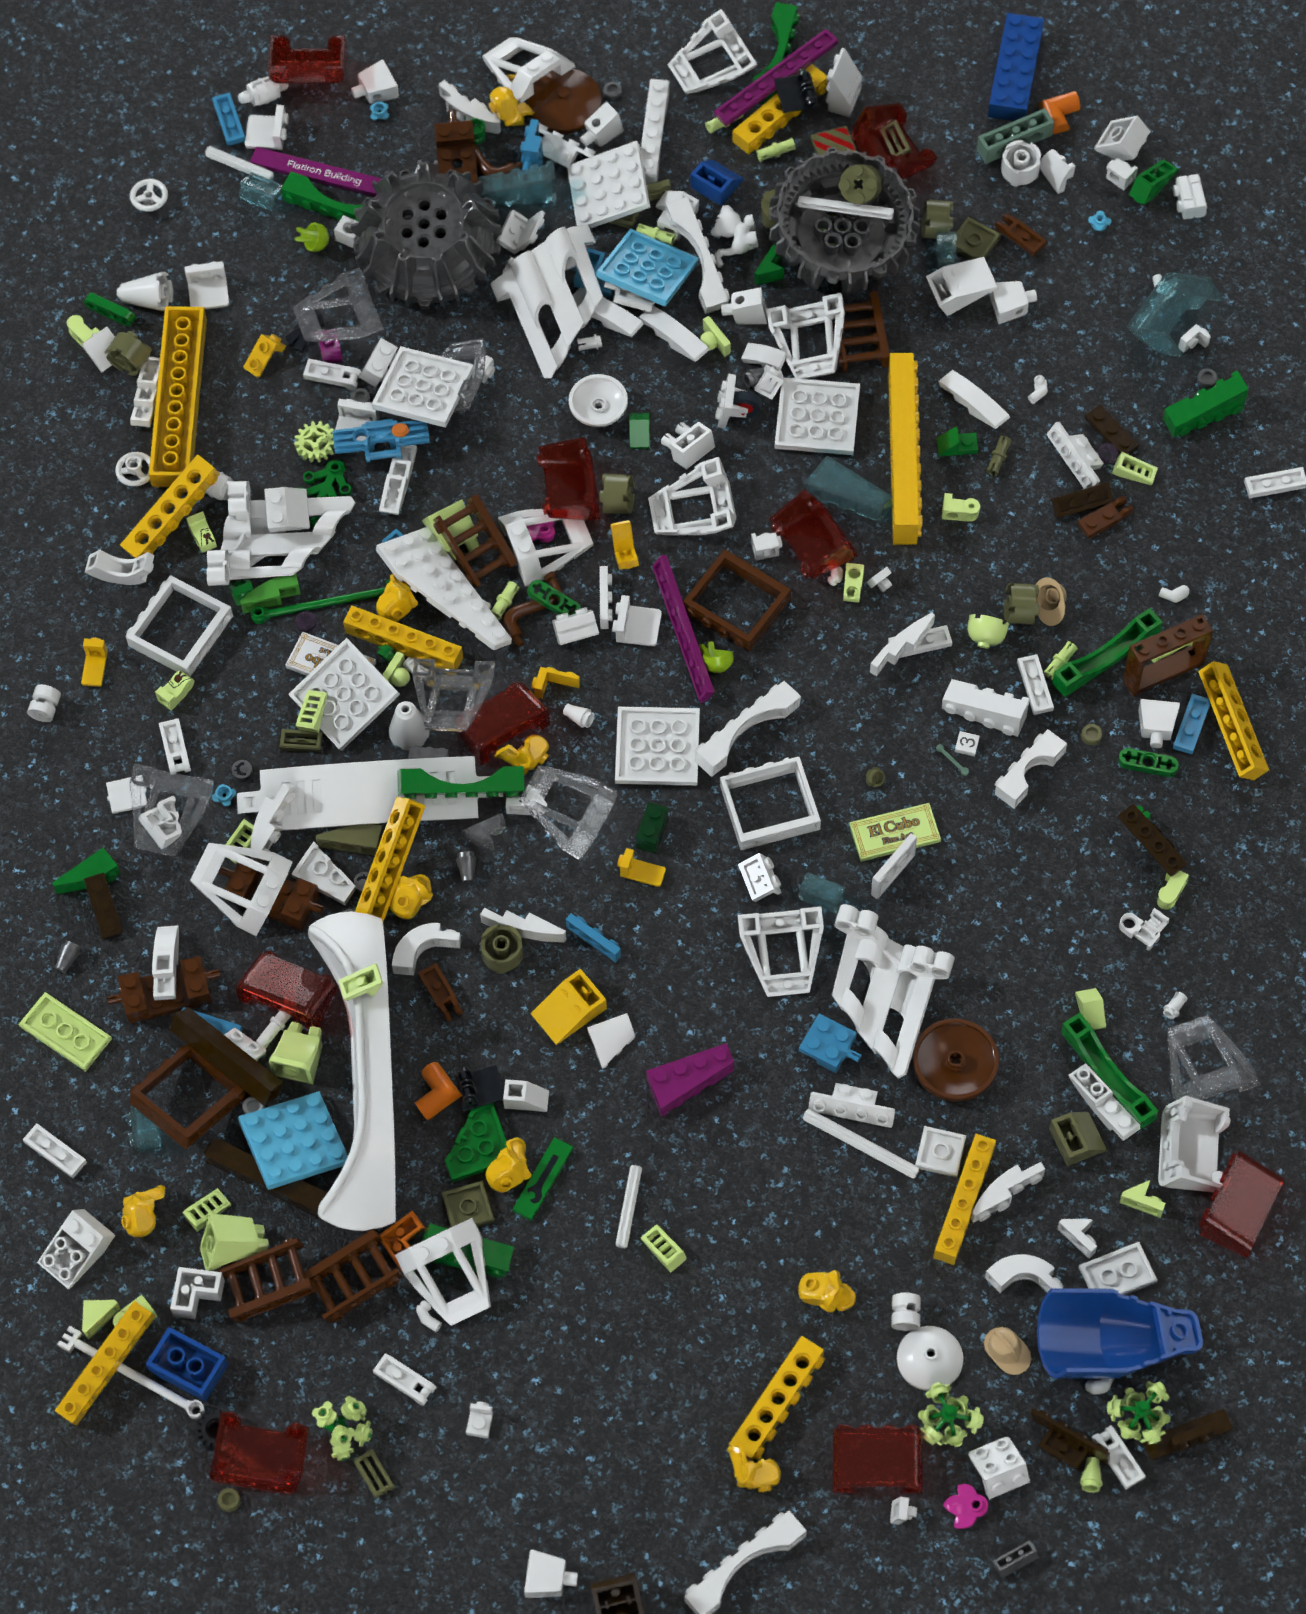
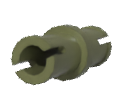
M1004 436L999 437L997 446L991 453L992 459L986 470L990 475H993V472H995L994 476H998L1002 463L1006 461V453L1011 444V439L1006 436L1004 440Z

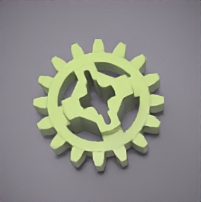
M312 421L311 426L304 424L305 429H299L300 435H295L296 442L294 445L298 455H301L303 460L309 458L310 463H312L314 459H317L319 463L322 457L327 460V454H334L332 448L335 449L334 429L330 428L328 423L323 426L322 421H319L318 425H315L314 421Z

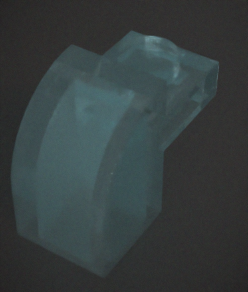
M937 232L936 270L957 263L956 232Z

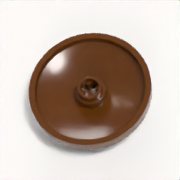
M571 69L562 76L553 70L533 83L534 95L526 99V104L535 112L533 115H529L530 118L539 120L540 124L548 127L546 131L551 133L556 131L560 134H571L585 129V121L602 104L601 92L595 80L577 69Z
M945 1019L932 1024L920 1035L913 1052V1068L921 1085L934 1096L948 1101H966L981 1095L993 1083L999 1065L998 1049L990 1034L981 1026L964 1019Z

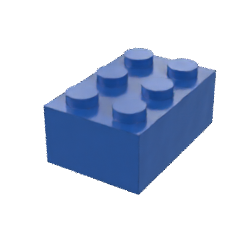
M168 1327L148 1359L146 1366L150 1373L206 1402L226 1370L228 1362L225 1356Z

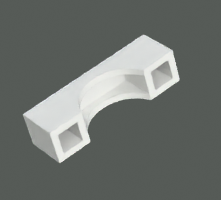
M1048 729L1044 734L1040 733L1035 738L1034 745L1031 748L1027 747L1021 754V759L1018 762H1013L1008 769V773L1005 776L999 777L995 783V795L1014 809L1026 797L1028 792V784L1024 777L1025 773L1036 765L1054 766L1066 752L1067 743Z

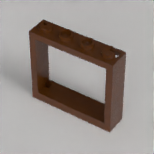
M724 549L684 599L683 603L690 618H696L706 628H712L721 637L733 641L737 647L741 646L750 651L791 599V589ZM723 567L776 598L749 634H746L696 603V600Z
M1203 614L1130 646L1123 681L1132 696L1205 664L1213 630ZM1193 642L1191 647L1144 667L1145 662ZM1140 646L1142 649L1137 653L1135 648Z
M185 1045L179 1047L175 1055L170 1059H165L156 1071H151L143 1082L137 1083L132 1087L130 1091V1104L184 1149H187L245 1099L246 1091L190 1046ZM190 1058L228 1089L229 1092L185 1129L145 1095Z

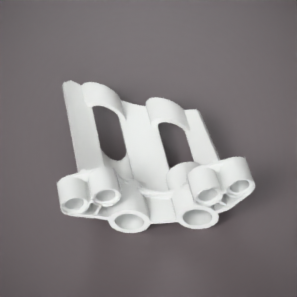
M588 225L573 226L567 229L565 227L558 228L547 237L545 242L538 245L532 251L520 254L512 262L511 268L490 284L497 301L511 298L544 378L553 377L555 371L565 360L577 333L587 325L597 305L603 298L586 248L594 244L596 245ZM575 266L587 290V294L579 307H577L565 279V271ZM545 304L551 307L561 331L560 337L552 349H550L538 320L539 311Z
M249 481L228 482L229 515L224 525L221 550L207 551L208 586L229 585V581L235 579L290 576L296 574L304 567V563L309 555L318 554L336 533L335 528L339 520L344 515L350 513L355 505V501L351 496L307 498L309 516H321L313 532L286 533V531L270 533L267 523L266 501L251 500ZM266 556H287L282 566L252 567Z
M842 904L840 905L834 926L847 934L832 996L841 1010H844L856 1026V1031L875 1054L877 1052L881 1055L890 1071L899 1079L907 1073L935 979L949 978L955 957L947 952L939 951L935 953L926 946L914 947L908 944L902 946L889 939L886 932L877 926L879 916L869 910H862L860 912L851 905ZM858 960L864 962L870 975V984L863 1006L849 989ZM890 1008L898 1011L904 1018L896 1047L883 1032Z

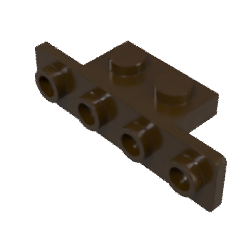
M1135 804L1130 805L1118 815L1119 820L1170 877H1173L1187 865L1186 861L1174 849L1175 847L1172 842L1161 835L1157 825L1152 824Z
M1032 1409V1420L1048 1429V1432L1038 1445L1040 1450L1076 1471L1088 1454L1093 1455L1106 1464L1109 1463L1110 1453L1104 1445L1100 1443L1096 1445L1089 1441L1085 1434L1072 1431L1066 1423L1053 1420L1047 1412Z
M1221 1409L1165 1430L1166 1433L1160 1436L1161 1441L1157 1442V1444H1148V1441L1143 1442L1150 1459L1154 1460L1178 1450L1183 1452L1191 1448V1445L1197 1443H1207L1213 1437L1231 1431L1233 1426L1225 1409Z

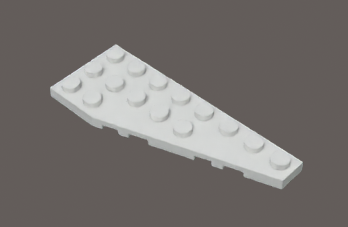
M428 527L376 546L377 553L399 581L408 583L411 586L410 589L414 592H420L427 598L426 601L449 618H455L459 621L461 627L464 629L467 627L492 650H496L511 644L512 638Z

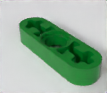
M89 293L83 301L84 305L90 310L124 326L131 327L136 320L135 314L130 310L94 293Z
M541 580L532 581L527 588L530 598L557 615L568 613V609L571 607L574 608L573 614H576L575 610L581 609L577 602ZM539 586L540 592L534 593V588ZM548 591L549 593L546 595L545 599H543L542 597L544 596L545 592ZM557 596L559 604L552 605L549 602V597ZM563 602H566L563 609H559L562 606Z
M1131 748L1123 749L1118 758L1119 765L1124 769L1164 777L1174 776L1179 765L1177 759L1172 756ZM1126 755L1130 756V762L1126 761ZM1137 757H1140L1139 764H1136ZM1149 758L1153 760L1154 765L1147 767L1142 761ZM1158 761H1161L1160 767L1157 768ZM1167 763L1171 764L1170 770L1166 769Z

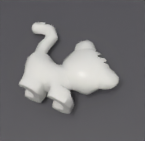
M729 205L722 206L721 212L715 220V226L711 230V235L726 238L734 236L731 248L719 249L714 254L717 267L723 266V261L721 260L723 255L743 254L750 249L758 247L753 215H747L743 223L739 214L734 212L732 207Z

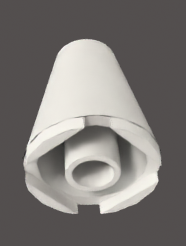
M159 272L122 283L117 289V297L122 303L165 311V306H168L169 302H173V286L171 280H167L166 276H169L168 273Z
M408 701L401 702L397 705L391 720L389 737L395 746L397 745L405 751H408L413 746L422 747L429 737L428 722L413 703Z

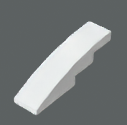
M581 287L573 294L577 307L580 306L587 294V290ZM602 298L591 317L601 321L604 327L633 337L644 324L643 321L627 310L605 298Z
M653 306L651 312L645 311L639 316L645 325L654 329L655 335L669 343L670 348L696 362L709 351L708 346L698 337L657 307Z
M149 357L140 370L134 398V409L130 418L132 426H151L156 406L160 358Z
M954 370L939 380L940 387L953 394L955 401L967 407L969 414L991 427L997 429L1010 418L1009 414L992 398Z
M400 446L402 458H392L379 512L399 515L411 477L417 446Z
M930 613L895 636L871 662L870 673L877 676L887 661L895 665L905 650L913 654L933 626L935 614Z
M484 908L480 914L481 923L490 927L496 924L510 925L518 930L522 938L564 943L566 941L565 930L531 913L524 919L506 910L502 917Z

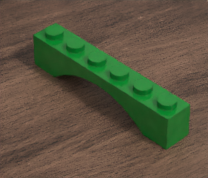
M775 2L771 16V29L776 36L778 49L771 63L762 72L754 76L753 82L784 60L786 55H790L792 47L790 41L795 38L796 29L794 27L799 24L800 14H797V6ZM775 90L773 93H771L758 104H765L769 99H771L775 94H777V90Z
M290 172L281 188L283 200L287 203L302 206L306 210L319 212L323 216H330L338 221L344 215L359 222L355 217L354 209L362 207V204L353 205L334 201L320 193L312 185L308 177Z
M1151 608L1147 609L1135 617L1119 634L1105 645L1082 658L1068 662L1056 670L1053 675V685L1064 697H1067L1128 656L1131 645L1160 633L1163 622Z
M504 766L484 780L467 784H456L439 780L421 768L399 769L397 771L398 796H404V798L417 799L416 795H424L425 799H435L437 795H445V798H458L457 794H465L466 798H476L478 794H486V797H498V793H506V797H517L519 793L525 791L523 766Z
M1079 1012L1064 1022L1061 1034L1082 1061L1113 1092V1097L1140 1124V1130L1154 1122L1158 1110L1148 1097L1138 1090L1117 1068L1083 1015Z

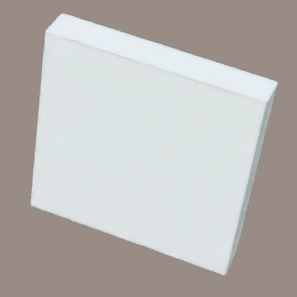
M924 1126L915 1165L922 1170L957 1177L967 1135Z

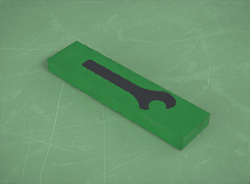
M555 1137L553 1138L513 1207L512 1211L530 1221L533 1220L573 1151V1146Z

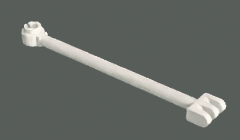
M69 1326L67 1331L73 1334V1336L71 1337L65 1333L62 1336L64 1340L68 1341V1344L59 1341L57 1345L69 1353L74 1348H77L94 1357L98 1350L81 1341L82 1332ZM121 1364L117 1369L118 1372L184 1408L190 1418L197 1420L203 1417V1413L205 1414V1408L201 1401L187 1400L124 1364ZM199 1408L201 1413L193 1414V1410Z

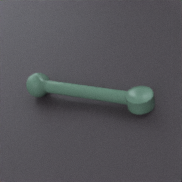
M942 744L936 746V750L938 752H942L959 770H961L960 773L962 776L968 775L969 769L967 767H962L947 751L944 750V746Z

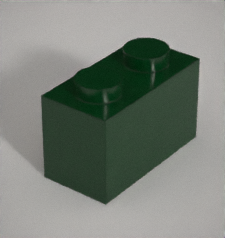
M648 802L636 835L637 849L656 854L669 818L668 807Z

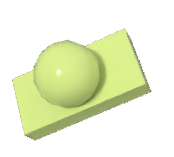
M707 316L703 319L704 333L701 335L700 340L708 346L709 351L717 347L723 356L726 357L731 352V343L711 317Z
M396 652L383 673L386 680L396 687H404L410 680L409 672L402 667L405 657L401 652Z

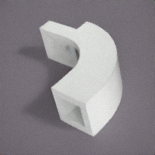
M98 550L89 555L85 573L110 583L123 585L141 584L146 582L148 574L153 570L155 555L147 552L135 559H121Z
M440 923L424 924L412 929L400 940L395 949L392 961L393 974L414 976L417 959L428 948H460V933L451 929L442 931Z
M1018 1254L1005 1257L993 1264L985 1274L986 1280L999 1293L1011 1283L1022 1279L1036 1282L1046 1292L1051 1288H1063L1062 1283L1056 1277H1051L1055 1268L1045 1260L1032 1255Z

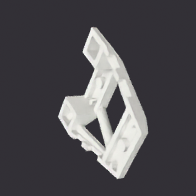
M722 9L708 17L701 24V29L690 37V42L685 48L682 47L668 64L686 94L696 93L730 82L758 65ZM711 30L714 31L718 40L692 51ZM723 45L734 65L700 80L688 61Z
M510 37L483 55L484 62L491 72H494L500 85L502 84L503 87L511 89L520 104L534 95L533 83L552 70L562 76L575 67L573 62L558 52L520 38ZM522 50L539 55L523 67L506 62ZM499 67L517 73L513 82L509 80Z
M842 293L823 296L822 302L790 309L785 305L766 309L769 329L774 335L779 348L787 353L786 361L795 378L809 379L835 373L845 317ZM833 319H835V331H834V335H833V323H832V320H833ZM825 322L827 354L800 360L798 328ZM781 329H790L792 355Z
M719 457L699 463L693 471L687 475L684 473L671 486H665L648 498L654 532L657 535L713 534L734 527L736 521L730 483ZM701 476H703V480L708 485L699 488L677 491L678 489L684 487L685 485L691 483L692 481L698 479ZM710 494L714 513L710 514L711 518L679 524L674 523L670 500Z
M528 509L498 517L504 536H508L518 561V570L525 587H528L534 580L545 581L544 576L547 573L559 571L570 560L577 558L593 546V541L579 509ZM562 520L571 544L536 550L526 526ZM567 553L541 569L540 557Z
M208 843L190 881L236 927L257 936L288 875L292 861L274 852ZM245 856L269 861L266 866ZM225 857L264 874L251 901L212 884ZM218 896L245 907L246 910L243 916L238 914Z
M822 906L793 911L738 915L740 938L767 997L810 993L824 929ZM813 929L808 964L804 931ZM796 932L801 972L771 975L766 935ZM751 936H757L758 938L760 962L756 954Z
M473 1218L395 1255L405 1277L451 1326L491 1307L488 1280H486L485 1257H483L482 1249L483 1240ZM470 1243L478 1278L461 1250V1247ZM453 1252L474 1291L446 1303L425 1264ZM415 1269L418 1270V1272H419V1274L421 1275V1277H422L424 1283L421 1281V1279H420V1278L417 1276V1274L414 1272Z

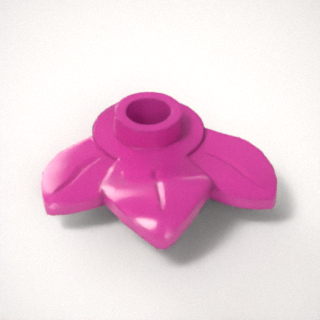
M555 521L526 526L532 541L539 539L543 543H548L554 539Z
M960 1484L957 1487L958 1495L949 1497L943 1506L950 1513L956 1515L954 1527L964 1529L972 1526L977 1517H981L987 1512L988 1501L984 1496L977 1494L974 1487L968 1484ZM980 1502V1507L974 1509L973 1504Z

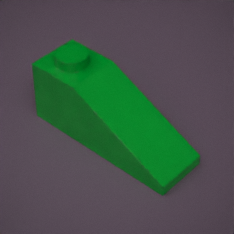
M1164 159L1136 177L1129 196L1133 197L1136 202L1145 205L1154 199L1178 172L1179 168Z
M102 848L52 882V885L57 894L87 889L84 881L85 878L104 873L107 883H110L118 877L120 871L115 861Z

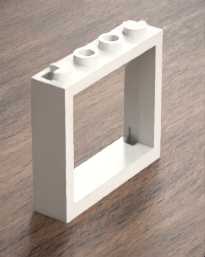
M170 575L166 581L162 582L156 596L150 599L146 610L139 614L135 625L128 629L126 633L128 646L176 672L182 670L191 677L232 619V609L227 604ZM173 590L218 612L184 660L140 638Z
M787 757L780 762H768L757 768L749 767L741 772H730L729 775L720 777L721 791L740 850L820 830L821 820L800 757L791 759ZM795 772L809 816L743 833L729 789Z

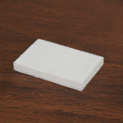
M912 833L873 877L871 895L876 899L884 893L915 856L917 837Z
M1140 1242L1079 1265L1081 1274L1089 1289H1115L1119 1291L1118 1293L1127 1295L1158 1281Z

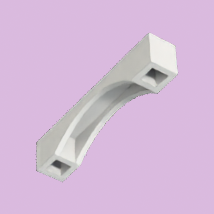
M650 79L640 150L646 185L658 182L663 127L669 100V80Z
M688 196L666 203L665 213L671 228L688 239L699 256L703 279L698 297L704 313L707 314L721 309V304H728V300H730L729 292L723 288L721 272H717L715 268L716 260L714 255L710 254L708 250L709 242L707 237H703L701 232L703 230L701 221L695 217L696 209L694 203L689 201Z
M785 681L779 685H774L769 690V693L764 697L760 696L753 706L745 708L738 718L730 720L720 732L716 731L708 742L701 743L695 750V762L711 777L726 766L732 745L745 730L763 721L786 718L799 707L801 696Z
M787 1511L785 1514L783 1512L779 1513L772 1520V1525L768 1528L762 1527L755 1534V1539L751 1542L745 1541L739 1546V1552L733 1557L728 1555L721 1561L720 1564L722 1566L716 1571L710 1570L703 1576L704 1580L699 1585L695 1583L686 1590L685 1602L695 1614H713L720 1608L726 1585L745 1563L765 1553L789 1551L806 1537V1529L790 1511Z

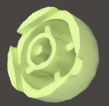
M976 614L969 616L968 633L970 638L978 643V647L989 649L990 645H998L1005 639L1009 627L1008 622L1003 624L1002 619L987 615H981L980 619L975 618Z

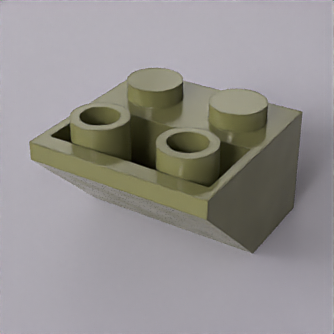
M1070 1112L1051 1120L1049 1130L1067 1167L1107 1151L1089 1112Z

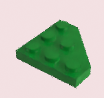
M493 1103L471 1110L464 1127H462L455 1140L451 1152L446 1157L445 1164L452 1183L485 1172L490 1163L497 1159L500 1151L507 1148V1141Z

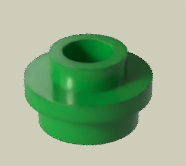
M386 644L378 646L377 654L390 662L395 655V650Z

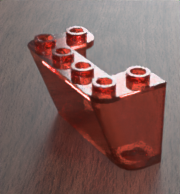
M271 35L267 68L269 79L274 83L342 82L348 58L346 35L330 37L328 39V49H293L287 37Z
M1239 1150L1237 1154L1233 1152L1226 1171L1224 1170L1219 1181L1222 1183L1220 1190L1215 1189L1210 1199L1214 1203L1211 1209L1206 1207L1201 1218L1199 1227L1202 1230L1200 1235L1248 1258L1285 1179Z
M846 1424L838 1425L832 1434V1492H855V1487H900V1493H922L923 1431L918 1429L917 1425H907L905 1428H896L894 1425H884L882 1428H873L872 1425H861L860 1428H851L850 1425Z

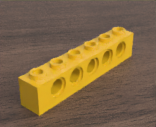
M811 64L806 68V71L811 73L818 97L827 91V75ZM777 93L733 130L732 142L749 155L754 150H758L764 141L771 139L777 130L784 128L789 120L797 117L801 110L783 113Z
M197 454L122 541L120 546L134 558L147 552L153 554L158 546L164 544L170 532L178 527L182 518L191 512L194 504L204 497L206 490L217 482L220 473ZM201 477L198 483H194L197 478ZM188 492L187 496L181 499L182 495ZM171 508H175L172 513L168 514ZM158 523H162L158 529H155ZM149 538L147 543L142 544L144 539Z
M351 606L343 621L346 634L378 646L386 644L393 648L395 652H401L404 656L415 658L420 662L452 674H456L463 660L461 646L355 606Z
M1213 661L1199 670V675L1239 777L1255 780L1269 771L1268 765L1229 666Z
M396 797L355 912L376 916L384 922L426 807L425 805L409 798Z
M975 1134L935 1248L934 1259L955 1265L995 1149L996 1140Z
M133 1301L55 1411L77 1426L153 1321L155 1315L136 1301Z
M801 1335L729 1443V1447L733 1446L744 1450L747 1461L760 1459L765 1451L763 1446L767 1441H772L777 1433L775 1428L779 1422L783 1424L788 1417V1408L791 1404L796 1405L801 1396L800 1390L803 1386L807 1388L813 1378L811 1374L814 1369L819 1370L825 1360L823 1358L824 1349ZM800 1361H805L808 1367L801 1369L796 1364ZM787 1379H793L796 1381V1385L789 1387L784 1382ZM775 1397H781L784 1399V1403L777 1405L772 1400ZM763 1415H769L772 1417V1421L764 1423L760 1418ZM752 1433H757L760 1439L751 1441L748 1436Z

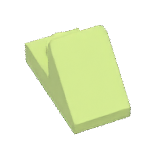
M376 963L338 980L343 999L346 1001L365 993L373 997L383 985L378 964Z
M1146 1181L1122 1193L1119 1203L1161 1218L1166 1203L1162 1202L1158 1197L1145 1196L1150 1181Z

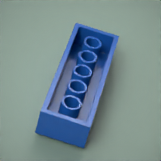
M1007 13L989 102V118L1016 121L1027 116L1043 33L1044 18Z

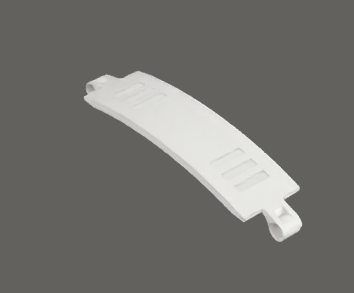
M475 756L383 760L260 770L261 789L259 791L237 793L238 814L258 813L266 796L275 797L283 783H291L297 787L294 792L296 795L293 801L285 807V814L282 819L276 822L283 827L281 831L382 824L388 822L396 797L404 798V796H398L397 771L399 769L421 768L439 780L456 784L475 783L490 776L479 777L476 775ZM498 793V797H503V793ZM457 794L458 798H445V795H437L435 799H425L424 795H416L417 799L411 800L426 806L420 821L479 818L478 798L487 797L486 794H478L476 798H466L465 794Z

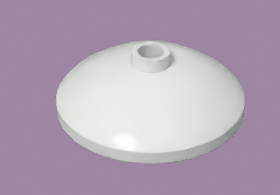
M594 374L582 378L573 386L569 394V407L573 416L581 423L593 427L613 424L623 416L628 404L627 392L624 386L617 379L603 374Z
M923 1326L918 1330H912L903 1338L897 1352V1365L901 1375L910 1385L920 1390L930 1391V1387L937 1382L951 1385L958 1378L963 1366V1352L959 1342L950 1332L935 1326ZM933 1351L935 1355L933 1357H929L927 1355V1352Z

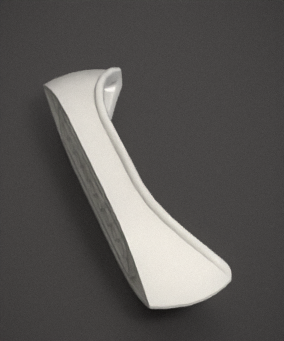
M352 911L340 912L323 917L311 924L308 929L310 941L329 967L339 989V979L375 963L378 964L383 985L373 997L365 993L349 1001L343 999L347 1010L351 1036L354 1112L353 1142L342 1171L319 1204L318 1216L339 1228L367 1231L382 1228L395 1222L394 1114L385 939L381 918Z

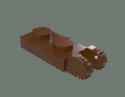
M1008 213L1002 216L1007 225L999 220L994 224L1000 233L1005 234V236L1033 257L1046 246L1047 240Z
M1122 496L1113 503H1109L1078 520L1077 525L1086 537L1090 539L1121 522L1123 518L1133 513L1134 508L1129 505L1118 512L1117 509L1127 502L1125 496Z
M437 963L418 972L420 980L447 1022L452 1019L445 1007L446 1005L452 1003L458 1016L463 1014L456 995Z

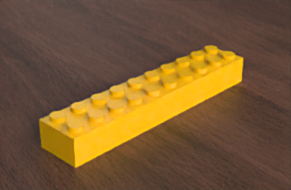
M165 306L149 478L152 487H170L194 459L207 323L204 307Z
M890 353L889 359L893 545H917V538L921 537L922 497H920L918 361H914V353Z

